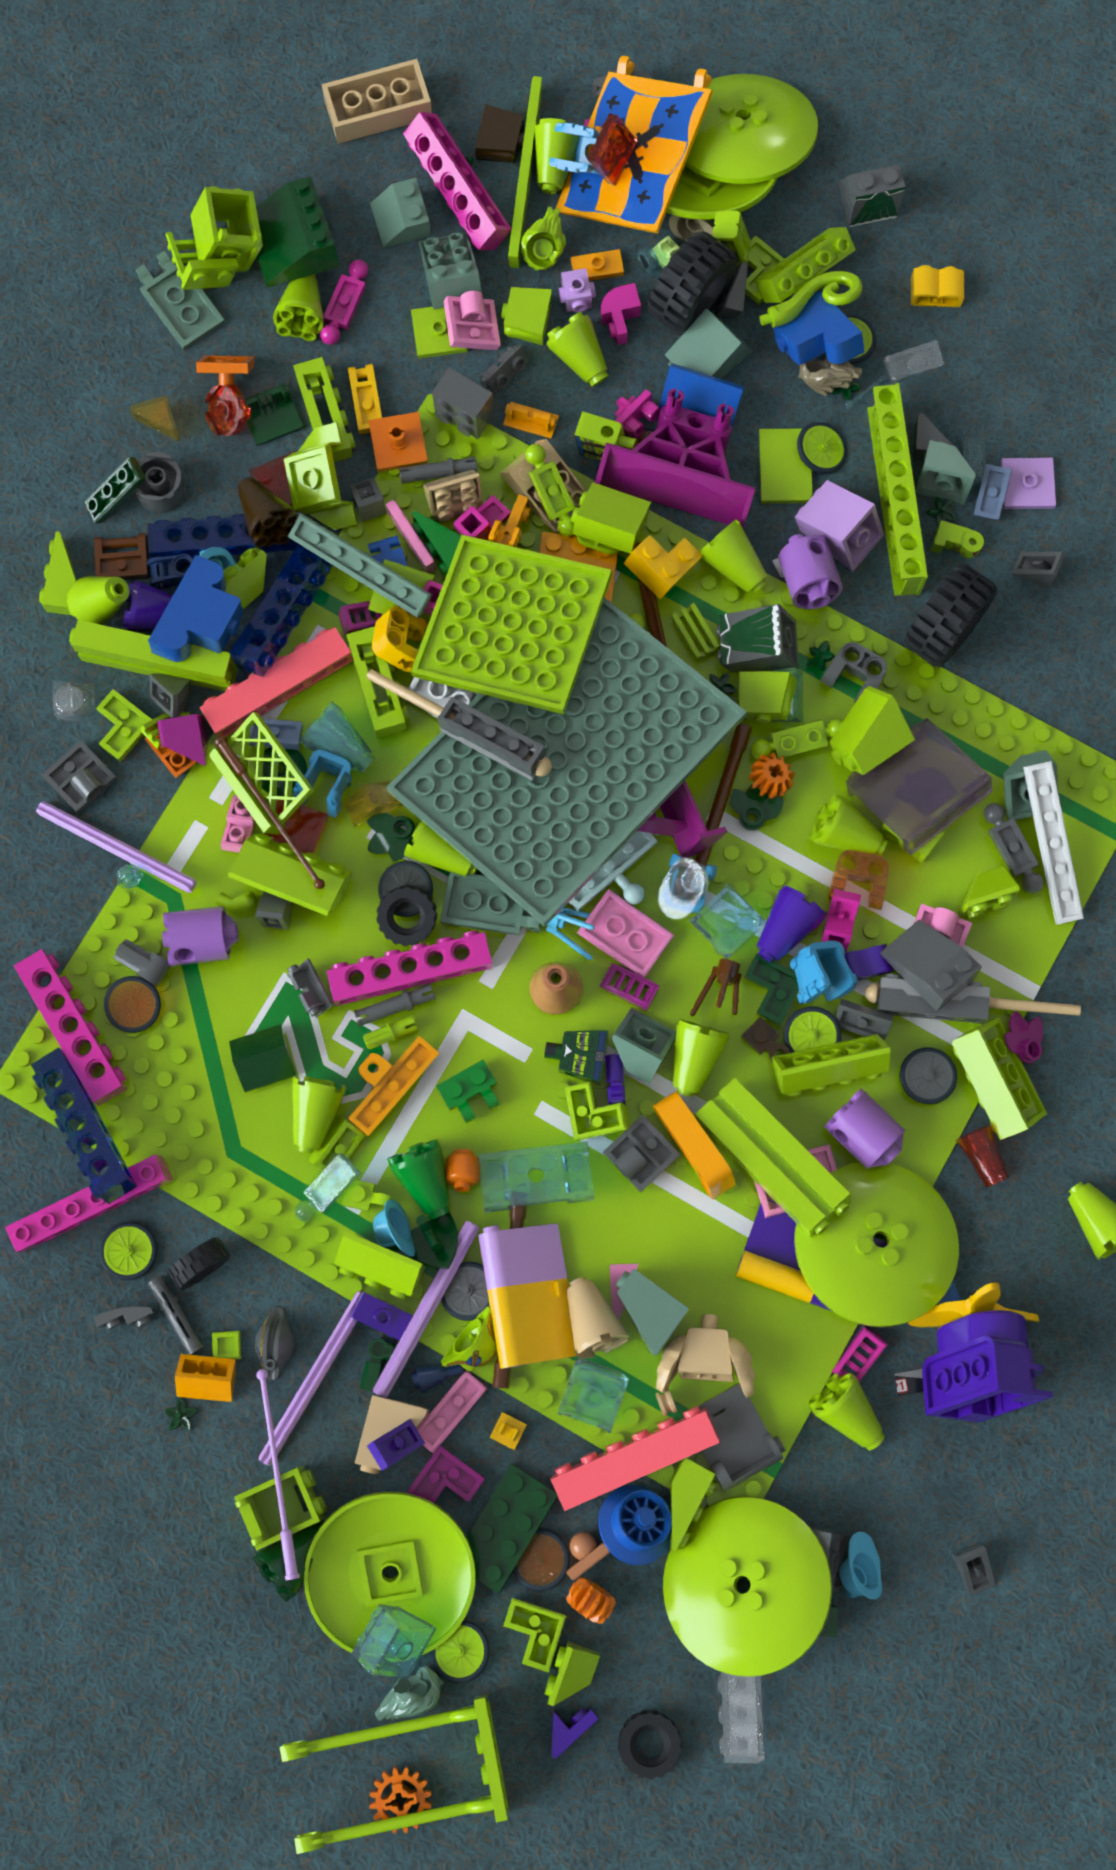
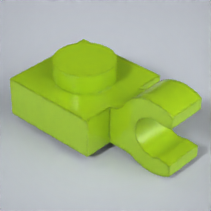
M348 1178L342 1206L370 1212L371 1204L384 1207L387 1200H391L393 1197L387 1194L375 1193L376 1185L373 1183Z

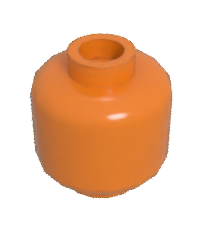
M457 1149L446 1157V1183L453 1186L455 1191L467 1192L470 1190V1187L479 1183L481 1161L474 1155L473 1151Z

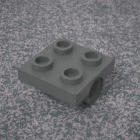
M81 740L42 774L43 778L78 814L117 780V777Z
M644 1115L638 1118L630 1126L629 1130L622 1133L603 1151V1154L640 1193L680 1156V1153Z

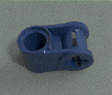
M187 554L149 559L147 564L151 568L152 577L150 586L164 589L179 585L185 573H180L183 567L191 565L192 557Z

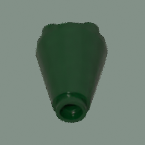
M321 1522L292 1534L297 1572L300 1578L285 1581L286 1571L281 1540L260 1550L252 1558L260 1568V1574L268 1583L272 1581L277 1587L275 1590L285 1602L292 1599L304 1584L306 1557L314 1536L322 1526ZM312 1558L310 1559L309 1571L313 1562Z

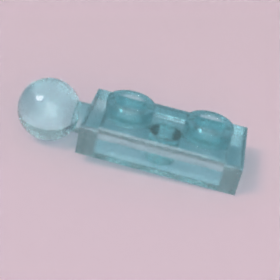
M343 1153L338 1154L303 1192L309 1200L301 1201L295 1207V1216L299 1221L304 1223L312 1221L317 1213L316 1208L320 1212H325L360 1175L359 1170Z

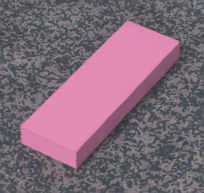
M396 501L388 502L386 509L389 517L424 571L428 573L435 572L434 559Z
M467 1370L417 1429L425 1442L423 1446L431 1453L437 1450L439 1445L443 1443L487 1390V1387Z

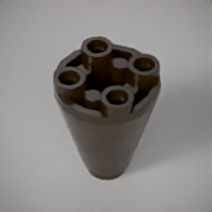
M247 477L243 479L238 485V495L247 529L255 546L262 548L276 544H287L291 540L288 535L299 517L294 508L255 478Z

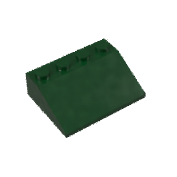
M311 176L285 184L256 206L263 244L257 258L267 288L340 267L335 245Z

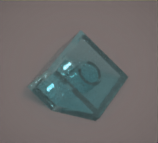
M379 1604L373 1612L364 1632L358 1638L351 1654L371 1675L409 1678L436 1628L398 1606Z

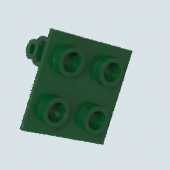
M285 383L238 402L257 446L304 428Z

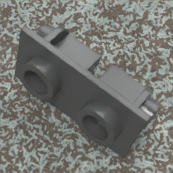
M522 345L508 347L497 360L500 366L498 367L493 364L485 373H482L480 383L486 388L489 386L494 395L501 389H504L509 381L518 372H521L529 362Z
M309 958L299 966L295 964L287 969L289 972L287 976L290 978L295 990L302 989L303 991L298 996L306 1009V1013H310L311 1017L316 1016L317 1018L333 1006Z

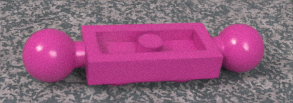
M357 259L352 261L349 265L350 277L342 274L323 316L324 322L328 323L320 332V337L325 344L334 345L339 341V327L348 330L366 288L365 282L360 281L366 278L369 272L368 265L363 260Z

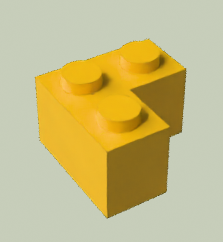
M649 535L632 551L624 564L661 600L694 568L703 555L685 537L668 553Z

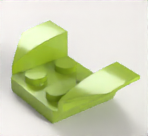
M338 422L314 428L298 452L284 458L294 510L303 514H309L334 530L358 525L354 503L352 501H341L331 448L342 445Z

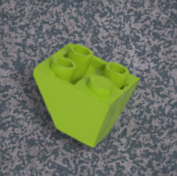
M1004 866L976 876L959 909V918L968 916V919H973L983 915V911L993 907V910L997 911L1009 906V902L1014 900V896L1019 892L1020 888Z
M570 1641L567 1642L566 1647L560 1646L555 1659V1666L559 1667L558 1676L550 1674L545 1688L548 1704L554 1706L590 1685L600 1653Z

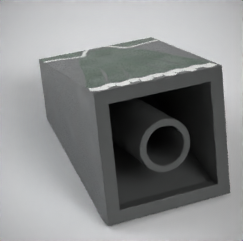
M899 164L850 174L837 182L849 227L898 217L906 188Z
M780 604L719 615L720 624L717 625V634L721 640V649L718 651V658L720 664L730 672L799 669L796 619Z

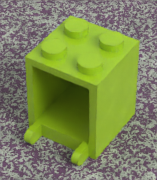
M215 186L205 187L191 213L198 260L236 258L239 265L236 272L248 271L263 246L254 192L242 189H221ZM216 221L227 222L228 228L216 227Z
M304 1466L280 1475L288 1529L291 1530L292 1534L325 1519L324 1513L327 1512V1507L321 1495L316 1497L313 1490L316 1481L310 1469L305 1470ZM275 1478L234 1497L236 1507L240 1510L252 1539L251 1543L256 1551L281 1540L282 1524ZM297 1484L309 1511L304 1512L294 1488Z

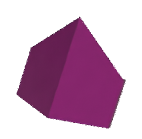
M193 714L157 721L162 747H167L206 766L208 737L204 716Z

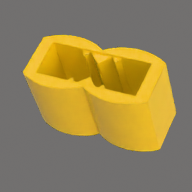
M929 265L914 268L911 275V305L961 307L964 300V270L953 266L936 269Z

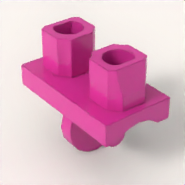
M647 389L637 399L634 396H631L628 400L620 397L616 401L619 409L615 412L617 417L615 421L621 423L624 434L626 433L632 438L637 439L644 431V425L639 422L642 417H645L650 422H654L659 417L660 409L653 402L652 393Z

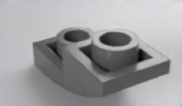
M132 1306L110 1310L93 1318L97 1327L103 1328L106 1326L107 1330L123 1324L122 1318H125L127 1325L133 1326L136 1324L137 1328L152 1322L151 1316L157 1314V1311L151 1307Z

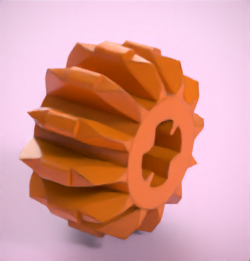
M774 753L769 754L768 757L762 755L752 764L750 769L752 772L749 774L748 779L754 781L752 789H760V796L767 793L769 799L774 798L776 795L782 797L793 786L792 779L795 777V773L789 770L792 763L785 764L783 762L784 756L777 759Z
M579 1577L573 1583L566 1597L567 1602L572 1608L585 1618L598 1624H603L610 1617L616 1604L615 1598L611 1596V1593L585 1577Z

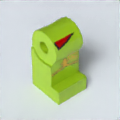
M941 520L936 530L931 551L941 554L943 548L959 552L963 557L971 559L979 554L984 545V539L977 531Z

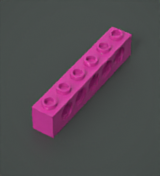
M419 112L403 133L409 142V147L420 159L422 167L433 179L435 187L440 190L446 199L448 207L454 211L459 219V224L467 231L472 244L478 250L496 249L510 233L511 227L437 114Z
M476 930L464 933L463 938L453 940V937L441 938L437 940V944L427 946L426 943L411 946V950L405 952L391 950L386 952L384 957L374 959V956L363 957L358 960L359 963L348 965L347 962L333 965L331 970H327L333 1001L336 1006L492 969L493 965L485 932L479 933ZM458 949H467L470 952L469 956L464 960L457 959L455 953ZM440 955L443 957V962L439 966H432L429 964L431 956ZM408 961H414L417 964L416 969L411 973L402 970L403 965ZM382 967L391 970L390 975L386 979L376 977L377 971ZM353 975H364V981L360 985L355 986L350 983Z
M41 949L15 964L14 968L92 1102L100 1106L127 1090L123 1083L127 1079L120 1067L114 1068L110 1059L113 1058V1055L105 1043L101 1045L97 1039L100 1033L92 1021L87 1022L83 1014L87 1011L80 999L74 1000L70 993L73 990L70 981L66 976L61 977L57 971V968L60 967L57 959L52 953L48 955ZM46 975H51V983L46 987H41L42 978ZM58 998H65L64 1006L61 1009L55 1010L54 1002ZM72 1020H78L77 1029L73 1032H68V1023ZM84 1043H91V1051L86 1055H81V1046ZM99 1065H104V1075L100 1078H94V1069Z
M153 1155L6 1226L5 1229L15 1251L26 1252L173 1181V1178L163 1156Z

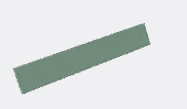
M304 514L299 515L288 535L295 542L417 618L422 616L433 596L428 591Z

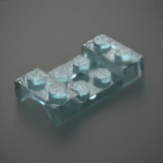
M588 1142L478 1154L484 1213L512 1210V1207L563 1201L575 1203L594 1200ZM534 1169L541 1170L544 1174L543 1180L538 1183H534L528 1178L529 1172Z

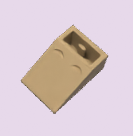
M547 439L536 441L534 444H539L545 449V464L554 461L574 507L580 508V498L583 491L586 490ZM524 452L506 467L500 475L517 496L520 494L528 497L529 508L554 533H557L559 531V518L549 519L528 473L536 469V467L526 460ZM574 510L568 512V515L572 516Z
M474 470L423 484L433 521H448L455 515L464 513L471 506L477 510L482 505L480 476Z

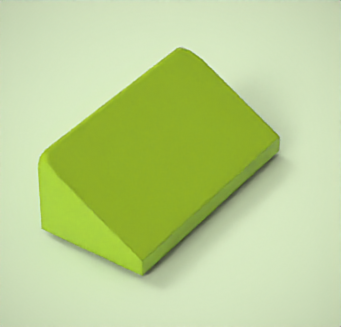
M339 1116L327 1132L320 1149H315L308 1161L335 1179L366 1134L348 1120Z

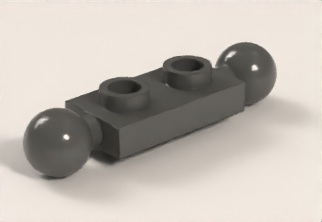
M998 803L987 805L984 809V818L987 822L995 825L988 833L1012 877L1015 878L1022 874L1023 889L1030 894L1038 893L1043 888L1044 881L1032 869L1036 868L1039 863L1014 818L1005 822L1003 806Z

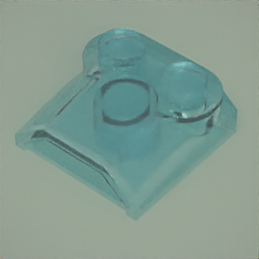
M728 883L712 901L689 920L712 944L714 950L725 959H729L766 922Z
M576 1359L557 1414L569 1416L611 1433L629 1378L615 1369L593 1361Z

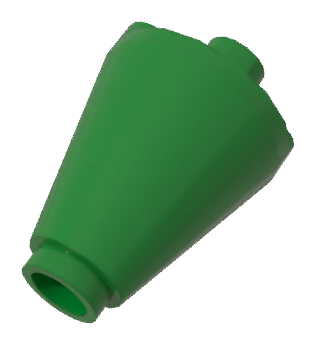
M438 1139L431 1140L425 1144L423 1142L417 1143L408 1148L409 1152L405 1154L398 1153L387 1159L392 1172L422 1212L428 1215L429 1219L440 1217L450 1211L448 1208L449 1197L443 1155Z

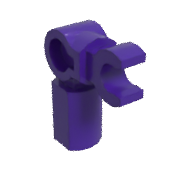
M619 1054L605 1055L607 1084H610V1086H607L608 1105L623 1103L626 1106L625 1087L622 1085L624 1083L621 1058Z

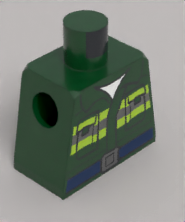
M565 1031L562 1044L546 1042L544 1058L560 1060L559 1073L592 1082L595 1085H601L608 1031Z

